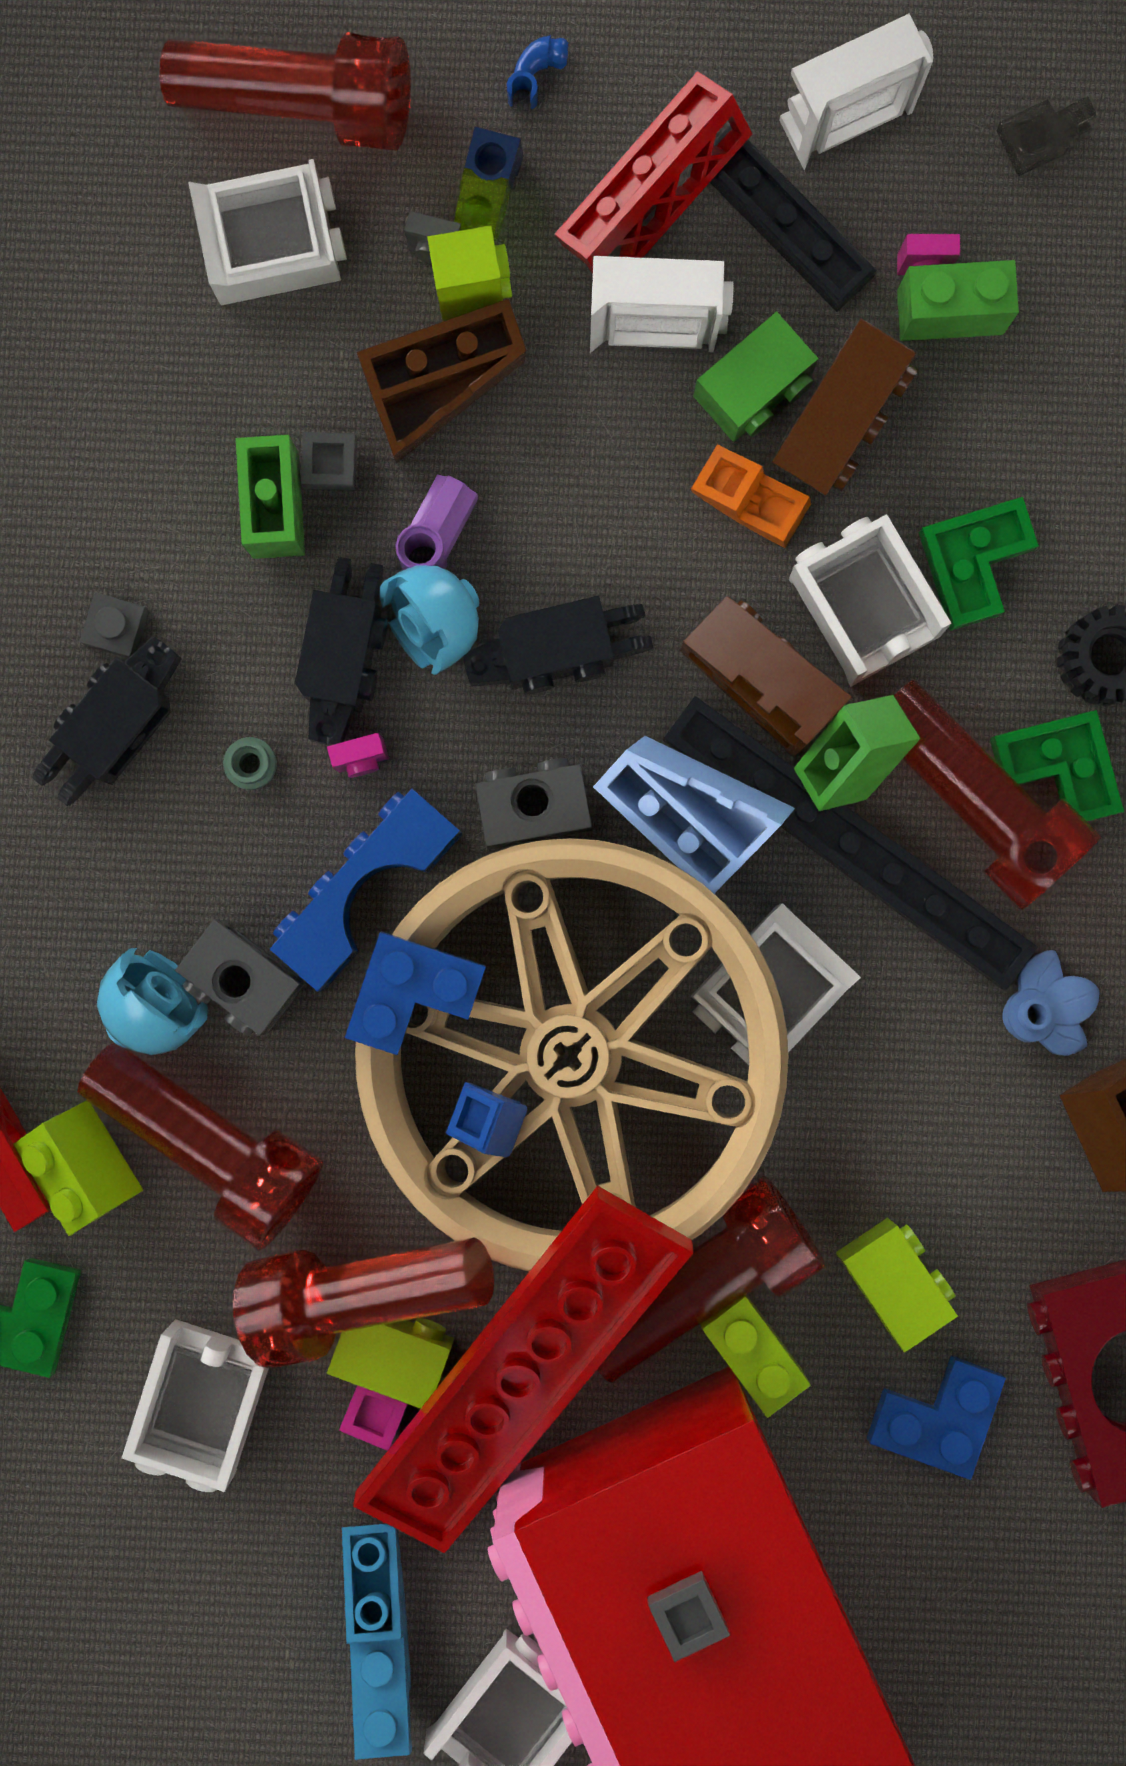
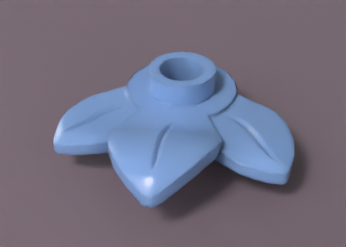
M1056 951L1041 952L1029 959L1019 972L1018 992L1008 999L1003 1009V1023L1008 1032L1020 1041L1028 1043L1039 1041L1049 1052L1055 1055L1067 1056L1075 1054L1087 1047V1039L1079 1023L1089 1018L1096 1010L1099 1002V988L1086 978L1077 976L1063 977L1060 960ZM1030 1006L1033 1008L1036 1015L1035 1024H1033L1028 1018V1009Z

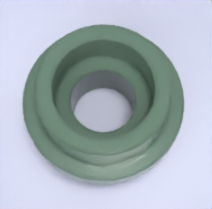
M245 737L235 741L227 749L223 760V767L227 778L234 785L245 790H256L264 787L272 780L277 769V759L273 749L266 742L254 737ZM249 755H256L260 760L258 770L251 774L245 773L242 767L244 759Z

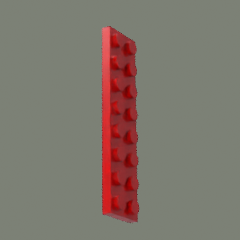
M597 1185L355 1491L353 1507L445 1553L694 1253L692 1240Z

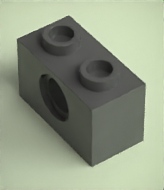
M558 758L537 763L538 772L517 776L516 768H504L485 773L486 782L475 783L486 847L491 850L591 831L592 825L580 764L569 766L568 758ZM528 789H539L548 797L546 810L538 816H527L518 808L520 795Z
M214 919L175 969L177 973L186 979L182 987L188 993L205 1004H208L211 999L228 1011L224 1019L246 1036H250L253 1031L259 1036L268 1034L307 984L225 920ZM236 966L243 967L248 972L251 980L248 991L242 996L234 995L227 986L228 974Z

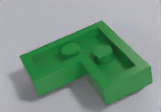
M1023 497L925 526L918 532L942 608L951 622L949 630L952 631L988 620L1005 612L990 564L1032 552L1039 547Z
M1097 710L990 738L1003 789L1054 776L1067 827L1124 812Z
M29 1258L24 1261L13 1307L0 1305V1366L47 1378L56 1373L81 1274L80 1269L35 1258Z

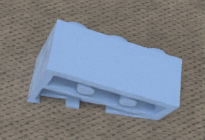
M647 736L642 737L626 749L593 786L672 863L701 882L714 894L784 823L795 809Z

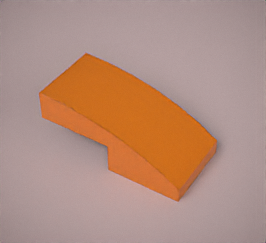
M718 444L691 487L692 493L723 514L783 548H786L811 506L810 496L765 475L763 466Z

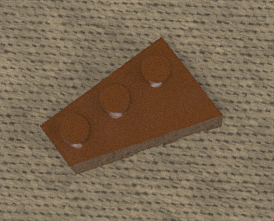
M509 299L357 352L396 464L525 362L526 348Z
M861 318L772 462L824 495H828L832 487L842 492L859 465L851 459L862 440L872 445L889 418L881 413L892 394L901 398L919 369L911 365L915 359L916 352Z
M726 596L683 641L680 652L794 757L824 728L852 696L802 657L786 639L776 636L762 624V618L749 604L742 600L736 603Z

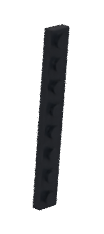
M694 696L663 738V741L676 751L794 807V811L780 826L999 988L1008 989L1038 948V946L845 805L818 811L792 766L698 697Z

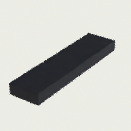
M731 126L715 140L714 146H717L732 129ZM749 140L743 144L711 180L710 183L836 312L874 278L877 270Z

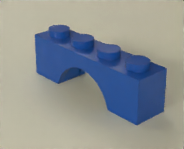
M412 788L405 796L397 792L390 798L378 814L383 819L380 825L370 836L365 831L360 833L344 851L343 855L348 861L335 875L327 871L308 892V895L313 900L299 915L292 911L280 922L273 932V935L278 940L272 945L270 950L317 992L325 991L360 952L352 936L350 912L354 898L362 885L377 873L391 868L407 867L429 873L463 835L458 828Z

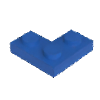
M381 931L345 1038L398 1055L415 1003L468 1020L486 966Z
M950 1356L934 1406L883 1388L867 1440L870 1444L971 1480L1006 1378L999 1372Z

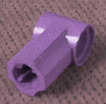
M437 474L411 525L405 528L397 538L396 554L402 570L416 565L447 568V558L478 501V494L467 487L465 483L449 475L442 476ZM427 546L435 550L434 556L426 563L417 564L409 560L412 551L418 547Z

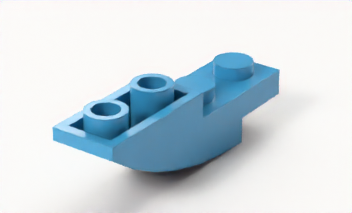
M386 1523L342 1527L347 1644L350 1643L355 1760L410 1755L412 1752L409 1702L411 1675L398 1530Z

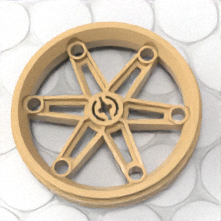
M572 838L540 840L497 851L462 867L436 885L418 901L399 923L392 935L435 949L451 929L463 918L491 899L505 893V903L509 915L524 1009L475 999L469 1017L526 1028L520 1046V1054L446 1027L449 1013L427 1007L428 1016L421 1026H417L409 1020L405 1033L508 1071L492 1091L511 1099L527 1081L530 1087L545 1100L524 1118L513 1150L552 1118L582 1204L598 1185L636 1207L617 1102L735 1126L722 1153L706 1174L684 1195L650 1215L691 1240L695 1239L720 1219L743 1194L759 1170L772 1144L781 1118L787 1088L789 1058L787 1027L781 998L772 972L760 948L738 917L705 885L680 868L652 854L625 845L600 840ZM582 878L620 884L653 897L674 910L679 916L599 985L588 992L550 880ZM535 882L543 892V901L537 910L527 913L518 903V894L524 885ZM686 924L698 928L702 936L700 949L691 956L679 954L672 943L673 934L676 929ZM542 927L546 928L571 1004L558 1005L548 1010L545 1007L532 930ZM711 947L727 970L743 1009L749 1044L748 1081L632 1039ZM659 958L669 969L620 1026L615 1029L611 1022L597 1010ZM562 1026H575L578 1028V1030L574 1029L558 1033L548 1041L552 1033ZM589 1035L591 1038L581 1047L582 1051L577 1056L582 1065L579 1066L574 1063L553 1074L552 1071L561 1063L560 1060L565 1054L560 1046L562 1044L567 1047L583 1041ZM356 1042V1080L362 1112L370 1137L381 1161L399 1189L422 1215L457 1243L490 1260L512 1268L530 1271L561 1231L540 1228L511 1219L492 1210L466 1192L469 1187L505 1157L483 1154L452 1137L434 1158L416 1127L407 1102L402 1078L401 1047L398 1055ZM622 1056L698 1083L699 1088L696 1098L615 1082L621 1069ZM597 1063L596 1070L594 1071L590 1079L586 1082L576 1084L565 1082L577 1080L583 1077L584 1075L592 1071V1069ZM726 1085L738 1088L745 1098L744 1108L739 1113L733 1115L720 1112L714 1102L715 1091ZM595 1100L597 1102L611 1180L601 1184L596 1182L571 1108L586 1105ZM449 1155L459 1156L467 1164L468 1176L464 1182L454 1181L446 1173L445 1162Z

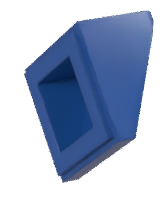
M465 1082L446 1134L483 1154L508 1157L512 1153L527 1112V1107L518 1101Z

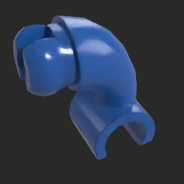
M551 35L540 37L523 50L516 63L514 73L507 81V96L510 107L513 106L514 94L520 89L530 92L531 109L537 106L538 88L537 81L533 75L540 70L548 69L549 66L562 69L567 65L568 42L566 39L551 38Z

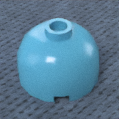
M416 565L395 574L381 584L380 601L382 608L391 603L397 617L388 622L391 630L404 651L416 665L423 669L431 664L433 665L431 674L437 675L455 664L470 651L477 639L479 617L476 608L479 606V598L475 589L467 580H459L450 571L439 566Z
M137 948L128 949L108 969L100 982L97 1008L107 1034L118 1046L144 1054L156 1055L176 1050L205 1023L208 1014L207 1004L201 1002L198 1005L196 999L182 987L186 979L175 971L178 967L176 963L151 950L142 957L134 955Z

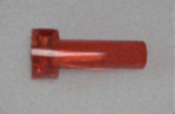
M346 32L340 39L336 54L169 39L164 44L161 52L160 86L164 101L170 107L334 123L336 136L340 144L349 147H369L397 151L403 143L410 111L411 71L408 49L404 39L400 37L378 38Z
M915 679L907 683L894 695L921 738L903 760L998 856L983 873L1020 911L1044 893L1101 839V836L1064 798L1046 813ZM1037 841L1048 842L1055 848L1058 858L1049 867H1037L1027 857L1028 846Z
M115 1043L108 1045L96 1056L79 1082L77 1092L81 1097L221 1196L213 1214L214 1219L257 1251L268 1246L289 1223L312 1190L323 1168L322 1159L281 1130L272 1132L261 1143L129 1049L118 1046Z
M763 1175L747 1186L743 1194L722 1216L727 1227L693 1249L694 1253L597 1369L604 1379L610 1383L615 1382L763 1282L777 1297L781 1298L826 1268L825 1262L809 1233L769 1178Z
M475 1237L328 1267L325 1266L315 1253L302 1249L258 1258L245 1264L237 1276L233 1291V1319L238 1339L246 1355L258 1366L276 1368L318 1360L328 1354L335 1342L336 1333L485 1306L493 1296L495 1284L494 1270L491 1257L485 1245Z

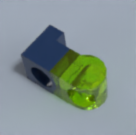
M474 127L459 187L461 191L454 221L461 223L462 230L491 225L494 241L498 239L515 177L519 174L524 157L521 138Z

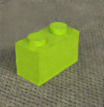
M491 225L427 236L442 321L492 305L506 298H512L505 244L495 245Z
M89 1099L40 1124L13 1144L22 1158L24 1167L36 1181L48 1201L53 1215L60 1221L68 1236L143 1191V1188Z
M887 1217L838 1250L836 1255L895 1343L905 1353L958 1317L948 1302L956 1297V1295L938 1269L929 1274L918 1257L926 1251L912 1229L907 1224L899 1229Z
M740 1285L697 1316L704 1333L767 1418L811 1386L801 1367Z
M366 1300L365 1305L355 1302L347 1316L327 1374L421 1409L437 1389L454 1338L445 1335L446 1328L431 1320L416 1318L415 1323L396 1317V1310L385 1303L376 1300Z

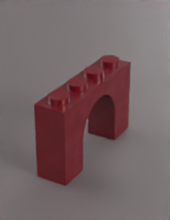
M1125 1259L1029 1285L1034 1302L1027 1303L1031 1324L1037 1335L1043 1334L1048 1354L1041 1356L1045 1375L1051 1387L1057 1386L1062 1406L1056 1407L1057 1420L1065 1439H1072L1077 1458L1070 1460L1074 1480L1080 1492H1087L1101 1508L1126 1502V1422L1116 1421L1104 1416L1096 1404L1092 1390V1372L1098 1354L1108 1341L1119 1333L1126 1331Z

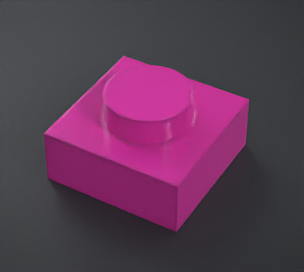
M907 234L897 254V275H905L909 266L955 264L960 256V234Z
M379 733L327 746L332 767L339 773L347 771L349 778L376 772L379 770L377 762L389 759L385 741Z
M357 1385L339 1431L388 1451L407 1404Z

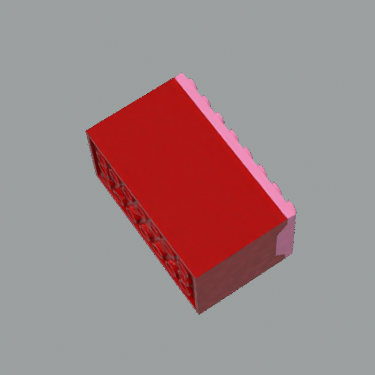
M729 1366L518 1464L500 1486L499 1492L495 1494L497 1509L493 1510L495 1525L490 1528L493 1545L488 1547L489 1558L499 1580L502 1582L509 1579L518 1598L512 1602L518 1624L526 1637L533 1633L542 1651V1654L537 1656L540 1672L550 1691L559 1688L567 1706L566 1709L562 1710L566 1730L575 1747L584 1744L592 1762L587 1766H916L742 1386ZM702 1571L728 1625L730 1636L674 1662L650 1611L647 1597Z

